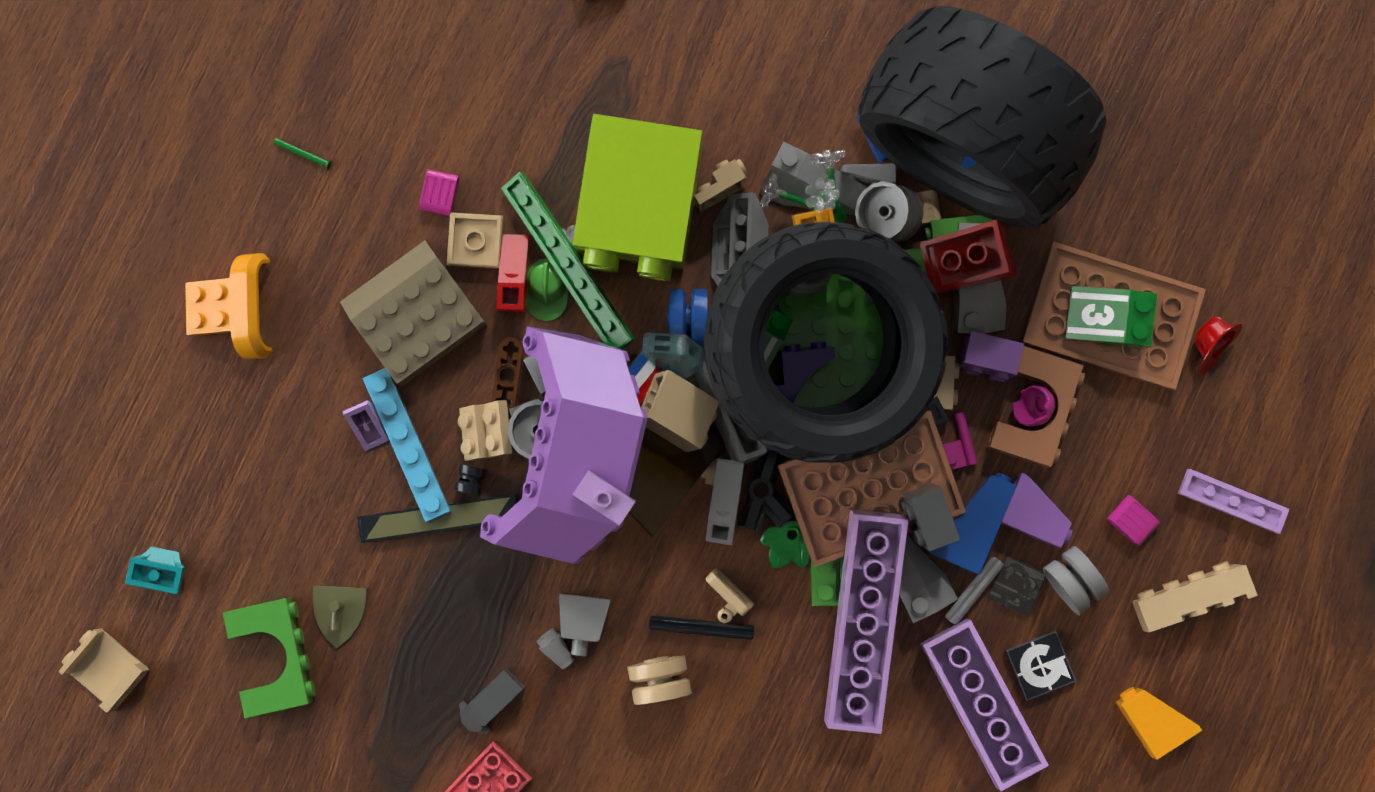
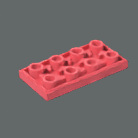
M493 741L445 792H520L532 777Z

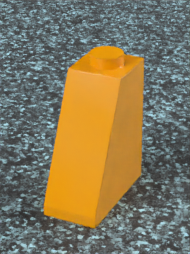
M1131 687L1120 694L1121 699L1116 701L1117 706L1150 757L1156 760L1202 731L1199 725L1143 689Z

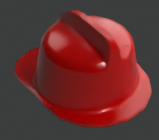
M1214 316L1200 328L1196 336V347L1204 357L1199 369L1200 375L1206 374L1217 362L1224 350L1237 338L1242 330V324L1238 323L1232 326L1221 318Z

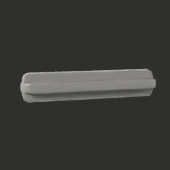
M996 557L990 558L982 568L980 575L974 578L946 613L945 617L954 625L958 624L1002 569L1004 564Z

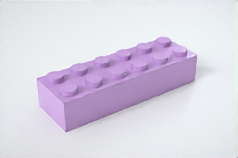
M965 619L920 643L924 654L997 789L1003 791L1049 766L971 620Z

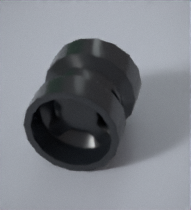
M460 464L458 471L460 478L455 483L454 490L480 496L482 489L480 482L485 477L486 470Z

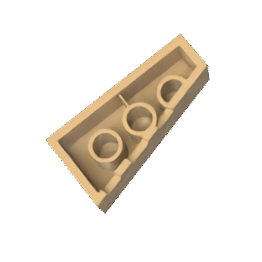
M1228 561L1212 566L1214 571L1204 574L1203 570L1188 575L1189 580L1182 583L1174 580L1163 584V590L1154 593L1153 589L1137 594L1139 598L1133 600L1132 603L1142 630L1152 632L1182 622L1187 615L1195 617L1208 613L1210 611L1209 607L1219 608L1235 604V598L1238 596L1248 597V599L1258 596L1247 566L1239 564L1229 565Z

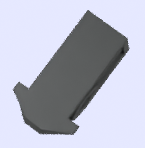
M508 668L504 669L469 704L465 700L459 704L461 723L469 731L487 734L491 730L487 724L525 686Z

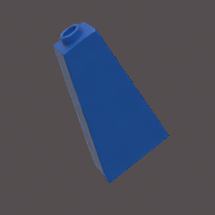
M997 473L996 476H988L965 503L964 508L966 512L953 518L960 540L935 550L927 551V553L980 575L1017 485L1010 483L1012 478Z

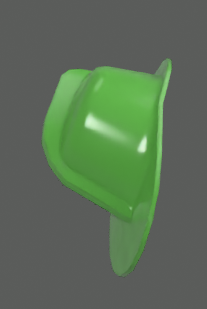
M548 258L540 259L533 263L528 270L526 305L531 315L543 321L555 320L566 309L568 289Z

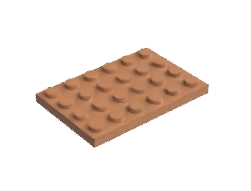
M1053 242L1021 343L1174 391L1177 388L1206 289ZM1071 287L1126 289L1158 293L1151 347L1141 350L1065 339Z
M926 411L916 425L905 435L897 439L890 446L874 454L840 463H813L792 459L778 464L814 567L845 555L850 509L905 515L901 506V502L904 501L902 494L933 483L942 488L952 517L966 512L931 411ZM907 517V519L909 520L907 533H910V528L913 527V523L909 519V517Z

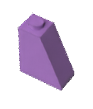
M1019 473L1014 482V485H1017L1001 524L1056 548H1062L1063 544L1067 545L1072 535V530L1069 529L1072 523L1028 475Z

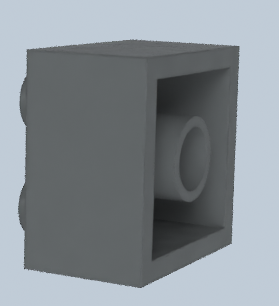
M931 483L902 494L904 501L901 502V506L906 518L909 517L913 523L910 531L915 543L918 542L919 546L932 551L960 540L941 487Z

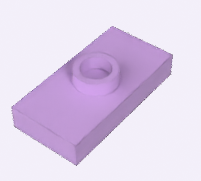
M588 470L573 493L575 497L619 526L636 502L590 470Z

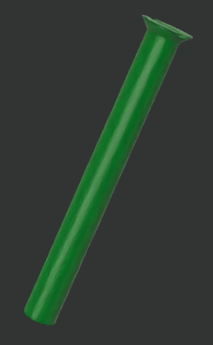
M277 138L274 141L275 145L325 166L327 170L332 163V160L327 161Z

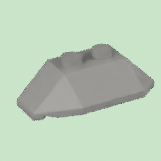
M756 193L730 194L727 199L728 202L721 209L713 223L711 277L717 286H719L730 267L746 250L768 236L769 224Z

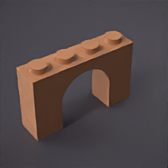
M1024 346L1017 376L1038 382L1052 393L1055 400L1053 415L1050 421L1038 431H1027L999 421L995 422L986 448L1045 468L1052 467L1053 463L1056 464L1061 453V449L1058 448L1060 438H1065L1069 424L1065 423L1068 413L1072 414L1076 406L1077 398H1074L1076 388L1082 386L1085 373H1082L1083 365Z

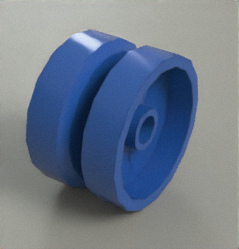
M670 289V306H667V330H670V347H684L686 344V331H691V343L694 347H704L707 319V289H693L691 292V305L687 306L686 292L683 289Z

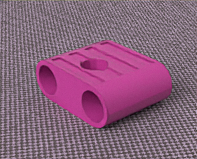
M427 170L419 210L450 216L454 208L459 176Z
M1127 495L1107 517V520L1137 547L1160 524L1156 517L1130 495Z

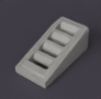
M894 164L843 165L840 170L841 173L854 180L870 184L882 181L896 184Z

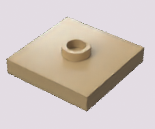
M450 213L447 266L499 269L504 217L500 215Z

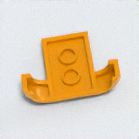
M263 253L239 255L231 265L230 278L186 283L187 335L198 336L231 332L233 345L242 358L248 360L267 358L271 354L272 348L266 346L260 336L258 273L261 265L270 263V259Z

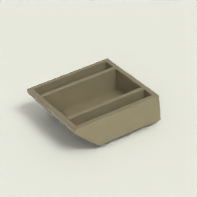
M426 241L420 243L340 301L351 322L396 384L401 387L487 325Z

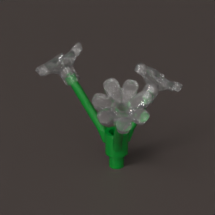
M829 149L823 151L822 154H812V164L824 165L825 174L828 175L829 179L824 183L822 178H817L814 182L816 187L808 185L805 188V193L811 197L807 199L788 194L787 190L778 188L777 175L774 173L770 175L768 184L765 183L762 191L765 194L761 200V207H768L769 202L775 198L783 201L787 199L814 208V211L817 213H822L827 208L833 211L834 219L838 223H844L847 220L844 208L840 205V192L836 189L834 177L836 173L835 163L839 162L840 158L845 157V150H837L831 153Z

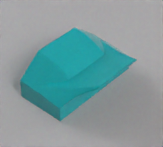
M151 546L142 555L131 557L125 584L180 594L185 567L181 564L179 552Z

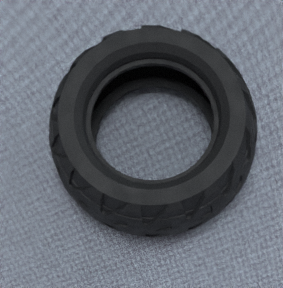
M937 6L918 12L887 43L871 70L858 107L860 126L867 138L880 152L907 174L936 193L974 213L991 220H998L1006 225L1021 228H1033L1046 224L1076 194L1095 162L1106 126L1104 106L1095 90L1075 69L1059 56L1008 25L976 12L950 6ZM966 155L977 162L976 165L969 168H964L961 166V163Z
M834 222L803 223L787 227L763 238L746 250L724 275L714 293L706 319L704 335L708 375L717 397L729 416L742 430L767 448L792 459L813 463H840L856 460L890 446L897 439L905 435L926 413L929 408L928 405L941 385L946 367L945 358L948 348L947 325L940 299L930 279L916 260L895 242L875 231L851 224ZM838 274L859 285L872 299L879 312L884 339L879 364L866 385L855 395L840 403L825 407H806L791 403L773 383L765 363L764 335L768 320L778 302L798 284L817 276Z

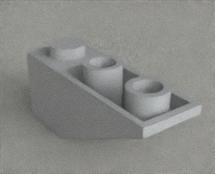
M717 459L706 533V541L726 545H732L744 462Z

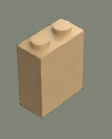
M666 370L654 375L641 408H645L648 417L646 428L682 450L690 452L701 449L708 439L707 432L717 416L716 409L720 401L672 371Z

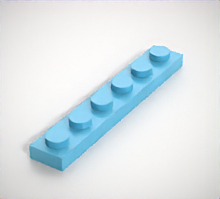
M386 368L362 378L425 522H431L450 513L451 509L393 378Z

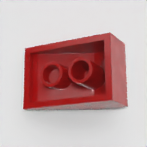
M998 220L920 242L927 276L937 294L1017 276L1005 225Z

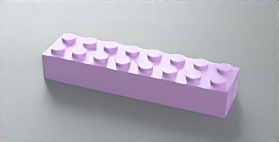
M850 509L824 721L829 729L882 733L909 521L903 514Z

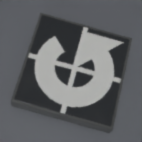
M1056 631L1049 632L1005 650L1026 701L1076 682Z

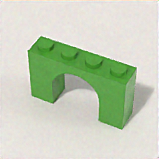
M290 597L223 612L228 639L257 632L269 633L281 641L287 655L285 670L278 680L269 685L239 692L244 718L312 703L316 693L314 683L309 681L307 670H310V663L307 654L303 655L301 644H304V634L302 629L297 626L296 618L299 617V611L296 602H292Z

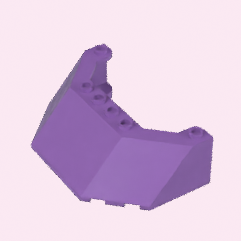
M527 326L526 335L523 338V347L528 356L537 359L546 394L541 406L538 428L535 432V442L529 459L526 481L523 485L522 499L502 517L496 514L487 515L481 524L480 537L494 545L578 564L584 559L583 555L589 550L594 551L606 540L605 536L611 531L616 532L623 526V521L619 526L575 497L573 493L588 470H590L627 496H630L648 417L645 408H640L637 399L640 392L635 376L630 375L627 363L630 360L627 351L581 335Z

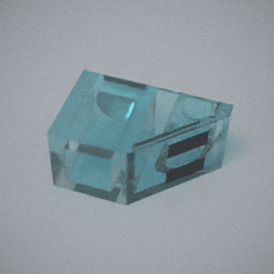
M650 332L644 334L642 355L663 371L670 370L681 378L686 379L703 369L704 348L687 335Z

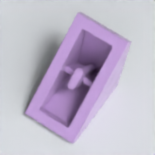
M365 401L343 411L344 417L365 451L389 441L372 402Z

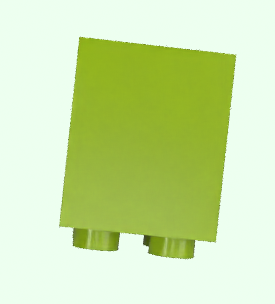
M593 114L572 244L580 254L584 255L583 264L587 265L588 269L618 273L620 260L638 263L637 273H639L640 277L661 281H671L672 268L684 270L694 207V195H696L703 150L702 130Z

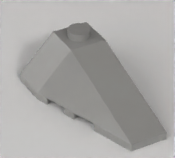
M783 141L759 195L782 206H795L816 210L779 197L778 194L779 192H784L823 204L824 196L831 197L828 167L830 166ZM833 168L840 205L844 208L845 214L855 215L857 199L867 187Z
M958 222V231L983 223ZM1001 280L954 290L952 328L957 333H970L973 331L985 334L1005 330L1007 303Z
M907 535L898 600L909 622L915 623L938 612L958 600L946 574Z

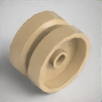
M685 655L652 658L627 667L630 681H647V684L637 686L632 690L634 705L666 701L692 694L689 679H672V676L682 674L687 670Z

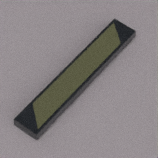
M516 494L448 503L451 512L428 523L425 522L419 508L359 516L357 520L360 543L481 526L482 521L489 514H496L501 517L517 504Z

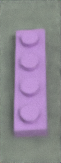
M1187 469L1178 491L1179 495L1276 534L1281 533L1290 510L1192 469Z

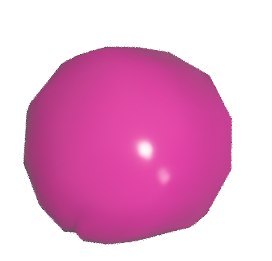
M1037 385L1020 391V399L1013 403L1015 419L1020 424L1026 426H1039L1048 422L1055 409V400L1052 393L1046 387Z

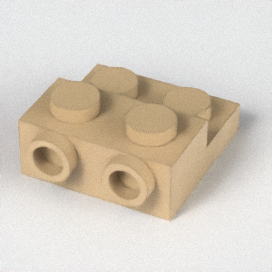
M734 159L731 162L724 160L714 167L715 171L712 172L711 183L708 182L696 190L698 194L694 195V205L699 214L726 199L730 194H734L745 187L747 170L740 159L737 161Z
M507 400L459 408L458 425L462 430L463 439L460 448L465 461L485 460L512 454V446L508 435Z

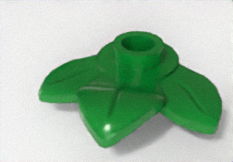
M788 520L780 528L771 526L762 534L760 542L771 547L769 560L773 568L783 567L789 564L791 560L801 568L807 565L810 555L797 520ZM795 530L798 536L791 538L788 535V531Z

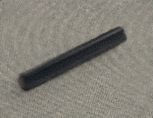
M653 615L649 619V629L655 631L748 640L754 638L755 628L753 625Z

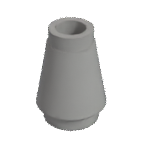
M550 629L537 640V644L540 646L539 650L560 666L562 670L574 661L560 632L556 633L554 629Z

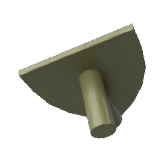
M313 586V611L318 627L325 638L336 649L346 642L358 628L365 611L367 588Z

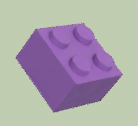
M971 331L963 339L958 361L959 368L963 369L964 374L971 376L987 374L989 375V380L1004 383L1005 380H1009L1017 375L1024 343Z

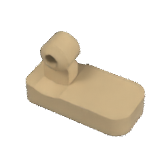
M714 568L706 577L709 585L728 602L718 612L720 622H730L737 612L744 616L753 607L754 603L718 568Z

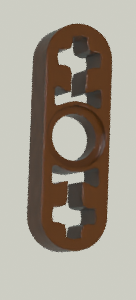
M513 337L504 339L499 345L492 402L503 398L504 391H498L499 385L504 388L514 387L513 393L507 392V399L511 401V405H507L508 414L510 413L509 409L516 407L524 353L521 342ZM510 343H514L515 348L519 349L518 353L515 352L512 355V361H517V366L508 363L502 364L503 359L508 361L509 355L504 351V348L509 347ZM509 368L515 372L513 382L504 383L501 381L500 374L504 369Z

